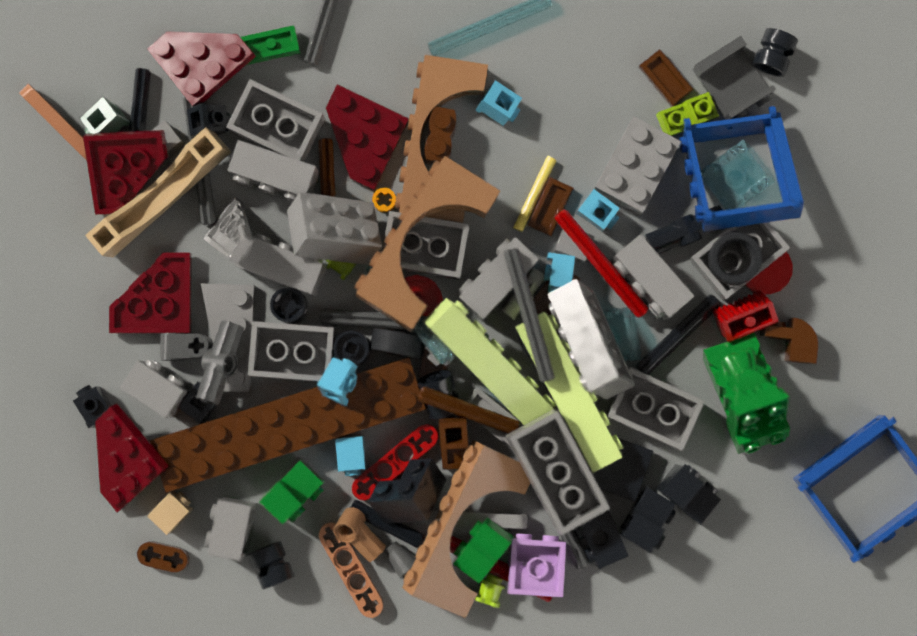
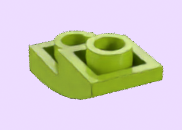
M707 92L688 99L679 105L662 110L656 114L662 131L670 136H674L684 132V119L690 118L691 125L706 123L719 117L710 93Z

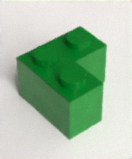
M299 460L259 502L280 523L284 524L287 521L293 523L306 510L303 505L309 498L314 502L324 491L321 486L326 481L305 461Z

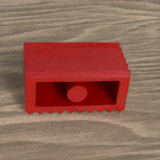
M761 290L757 293L754 292L753 295L749 294L748 297L744 296L743 299L739 298L738 301L734 300L733 303L729 302L728 305L724 304L723 307L719 306L718 310L715 308L713 310L718 329L728 343L779 322L773 302Z

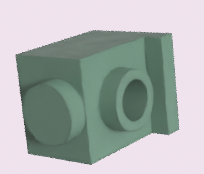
M104 97L80 118L86 126L84 129L86 134L117 132L122 126L125 125L127 127L130 124L119 107Z

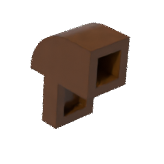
M790 318L788 328L785 327V322H778L761 329L760 337L786 340L784 361L817 364L818 338L814 329L804 320Z
M450 417L439 419L442 469H459L464 460V452L468 448L466 418Z

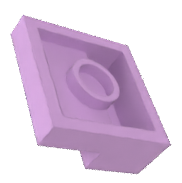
M516 534V539H512L509 545L508 594L563 597L566 542H559V536L543 535V540L541 541L532 540V534Z

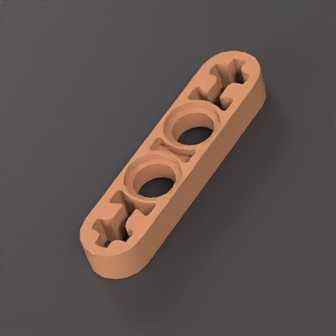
M28 83L19 92L20 95L86 159L83 136Z
M336 522L324 524L319 531L320 542L363 616L367 618L377 617L383 609L384 602L351 543H346V545L340 546L332 552L330 547H334L335 544L331 538L326 540L324 535L327 533L326 528L330 527L333 530ZM347 550L351 553L352 562L349 565H341L338 562L337 555L340 551ZM354 574L364 576L366 583L363 588L355 589L352 587L350 579ZM369 587L373 591L368 593L370 600L378 601L375 612L364 608L367 604L364 595L361 599L357 597V594L364 593Z

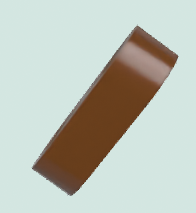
M148 541L142 544L137 551L139 562L147 567L169 572H180L189 564V554L181 547ZM151 546L154 553L161 554V558L153 557L149 561L147 560L148 556L144 554V550H148ZM176 552L180 553L179 558L183 559V563H179L175 567L172 560L165 559L166 556H174Z

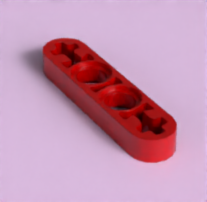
M424 424L415 429L355 479L352 484L353 495L360 500L370 499L376 483L369 487L370 494L367 495L364 492L358 493L357 490L360 487L358 482H368L371 479L367 475L370 471H372L377 481H390L396 478L406 469L409 461L399 459V448L409 446L413 450L412 459L420 458L436 444L438 440L436 428L432 425ZM422 429L426 432L431 430L433 432L431 436L433 441L431 443L424 441L419 446L423 450L418 453L417 448L409 442V439L414 437L416 442L422 436L420 433ZM381 463L391 465L393 472L389 478H381L378 475L377 468Z

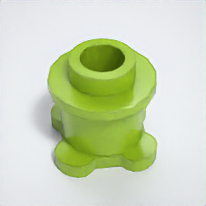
M325 260L328 262L326 268H332L341 275L340 278L342 280H345L357 265L356 263Z
M487 574V577L481 581L482 583L475 600L499 608L500 602L498 600L501 591L506 588L505 585L501 584L503 579Z

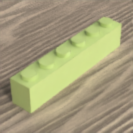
M446 298L423 321L523 425L554 410L555 402L546 393L541 396L536 391L539 388L538 384L530 376L524 378L519 373L522 368L513 358L510 357L507 360L501 354L504 349L496 340L488 341L484 336L487 331L476 320L472 323L468 320L466 315L469 312L458 301L453 304Z
M546 312L538 314V319L555 375L553 380L544 383L590 470L594 473L622 458L619 451L623 447L616 434L610 435L607 429L610 422L604 411L598 412L594 402L598 401L596 395L583 388L579 379L582 376L580 369L572 363L568 355L571 348L563 339H559L555 331L559 329L552 314L547 316ZM524 323L515 326L535 364Z

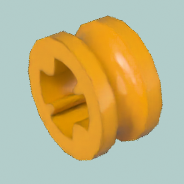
M379 188L373 194L372 202L379 212L387 213L395 208L396 196L389 188ZM380 194L384 196L389 194L392 199H389V202H391L389 206L385 204L379 206L377 204V201H380L378 198Z

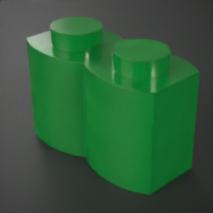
M488 517L483 523L478 520L469 532L472 537L467 543L461 541L453 552L456 556L453 565L477 583L483 580L513 539L512 535Z

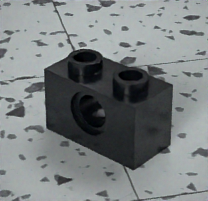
M609 509L575 528L579 539L585 538L589 548L584 551L590 565L596 563L598 569H601L629 557ZM598 530H603L607 535L606 541L600 545L593 543V534Z

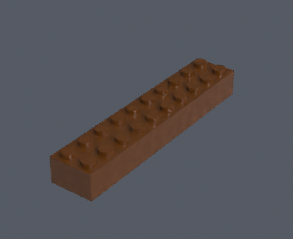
M410 358L356 374L357 383L353 391L348 392L346 395L349 401L346 406L322 396L319 388L315 387L150 440V444L169 466L160 474L165 492H170L425 410L424 403L418 400L420 389Z

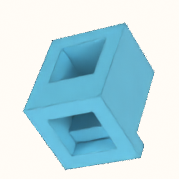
M495 80L486 91L475 111L478 113L483 112L504 126L508 120L513 122L521 109L517 106L522 97Z
M594 189L576 214L603 232L606 227L611 230L620 217L616 213L620 208ZM602 209L604 217L597 218L595 210Z
M548 252L546 260L551 261V265L546 264L544 280L549 281L548 292L551 293L572 282L575 256Z
M333 357L317 384L322 396L346 406L349 402L346 395L348 392L353 391L357 383V375L355 373L357 365L350 360L343 359L341 361Z

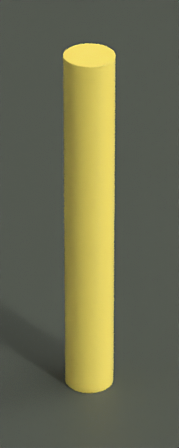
M549 156L546 157L513 226L515 230L523 232L553 170L556 159Z

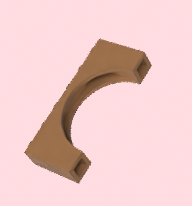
M424 55V61L418 62L416 78H421L419 88H414L412 104H416L415 114H410L408 130H412L411 141H405L403 155L408 156L407 166L401 167L399 182L404 183L402 193L397 192L395 208L399 209L400 213L403 212L407 205L409 207L413 206L416 198L413 197L421 183L426 185L431 178L423 162L420 146L423 130L430 119L433 109L441 107L445 103L459 97L469 95L484 96L488 64ZM443 210L426 217L463 223L465 211Z
M444 156L441 162L435 161L428 172L431 176L426 185L420 184L413 196L416 198L415 203L412 207L408 205L405 207L399 217L402 223L397 230L394 228L390 230L384 240L387 246L382 253L376 252L369 263L372 266L371 271L367 276L362 274L354 287L358 290L356 292L358 299L410 332L413 331L422 317L427 305L412 293L401 271L400 251L408 232L424 217L443 210H463L485 218L500 194V190Z
M475 440L472 441L471 445L464 452V460L459 470L452 477V485L447 495L440 502V510L435 520L428 527V535L423 545L418 548L416 560L411 570L406 573L402 587L413 597L464 618L467 617L478 593L461 582L452 566L450 540L454 526L463 511L478 498L497 491H514L525 495L530 485V481L519 461Z

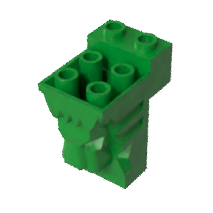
M755 333L730 343L727 341L704 349L703 361L727 416L726 427L737 453L745 452L746 454H751L758 451L761 446L769 443L777 445L784 442L790 433V425L786 419L789 396L782 388L777 387V378L771 376V367L766 363Z

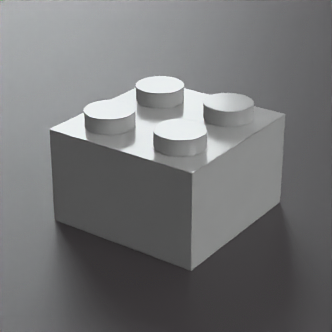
M149 359L147 361L138 360L120 386V389L164 418H175L180 411L179 406L191 391L187 388L189 383L176 374L175 376L172 374L169 376L165 373L166 367L155 360L151 361Z
M224 497L219 499L217 504H213L210 520H214L213 529L207 532L205 547L209 548L208 555L241 561L248 555L258 503Z

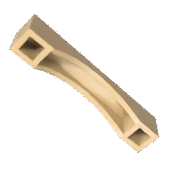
M204 128L185 145L175 161L153 184L129 203L105 217L85 236L102 256L115 257L226 158L231 151L214 131Z

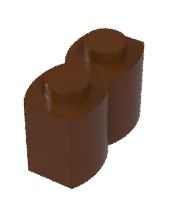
M435 107L429 120L430 135L425 143V158L427 164L433 165L436 160L441 162L444 156L451 159V140L456 131L455 110Z

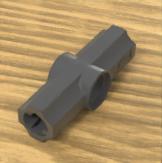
M222 320L212 349L207 350L202 357L201 363L204 374L196 399L212 405H219L227 378L233 376L238 368V358L235 354L244 327Z

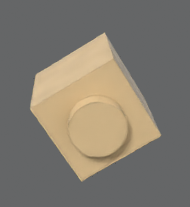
M172 491L147 517L168 535L193 511V508L189 505L191 501L186 495L180 491L178 494Z

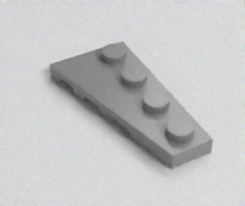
M234 196L203 239L236 265L249 255L253 239L244 204Z
M200 283L213 344L222 320L244 327L235 354L238 358V368L233 376L227 378L224 391L251 392L252 376H248L252 321H254L255 286Z

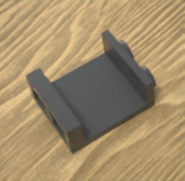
M739 36L698 62L692 69L705 90L710 93L714 104L725 120L746 117L750 114L748 111L750 107L756 104L759 108L772 100L770 95L776 90L774 85L768 88L757 69L753 67L751 60L744 51V47L747 44L742 36Z

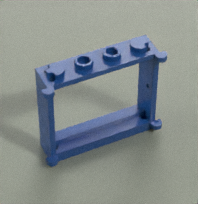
M775 106L769 107L770 114L691 125L690 118L684 119L683 137H679L681 141L680 150L681 153L686 152L687 159L684 160L685 172L687 176L691 175L690 194L692 199L696 198L695 216L696 220L702 223L703 232L801 218L804 202L781 113H776ZM765 133L782 202L717 212L709 211L694 143Z
M878 415L793 478L798 485L799 491L804 493L849 554V559L852 563L871 555L874 552L873 547L878 543H886L896 535L894 531L901 526L907 527L917 520V501L854 547L811 488L884 434L888 436L917 476V458L893 427L897 422L894 417L888 420L885 415Z

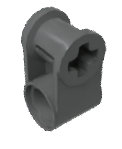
M160 334L161 361L202 359L204 353L213 347L212 340L202 334ZM204 343V348L194 349V344Z

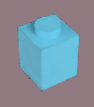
M364 436L335 439L338 472L345 471V476L361 475V469L367 468Z

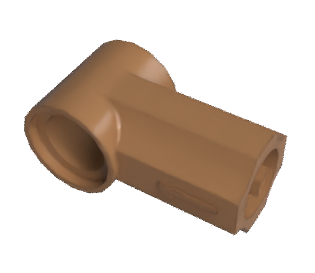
M349 507L344 510L333 529L334 535L343 543H351L367 561L371 562L384 551L386 546L365 525L366 519L363 512Z

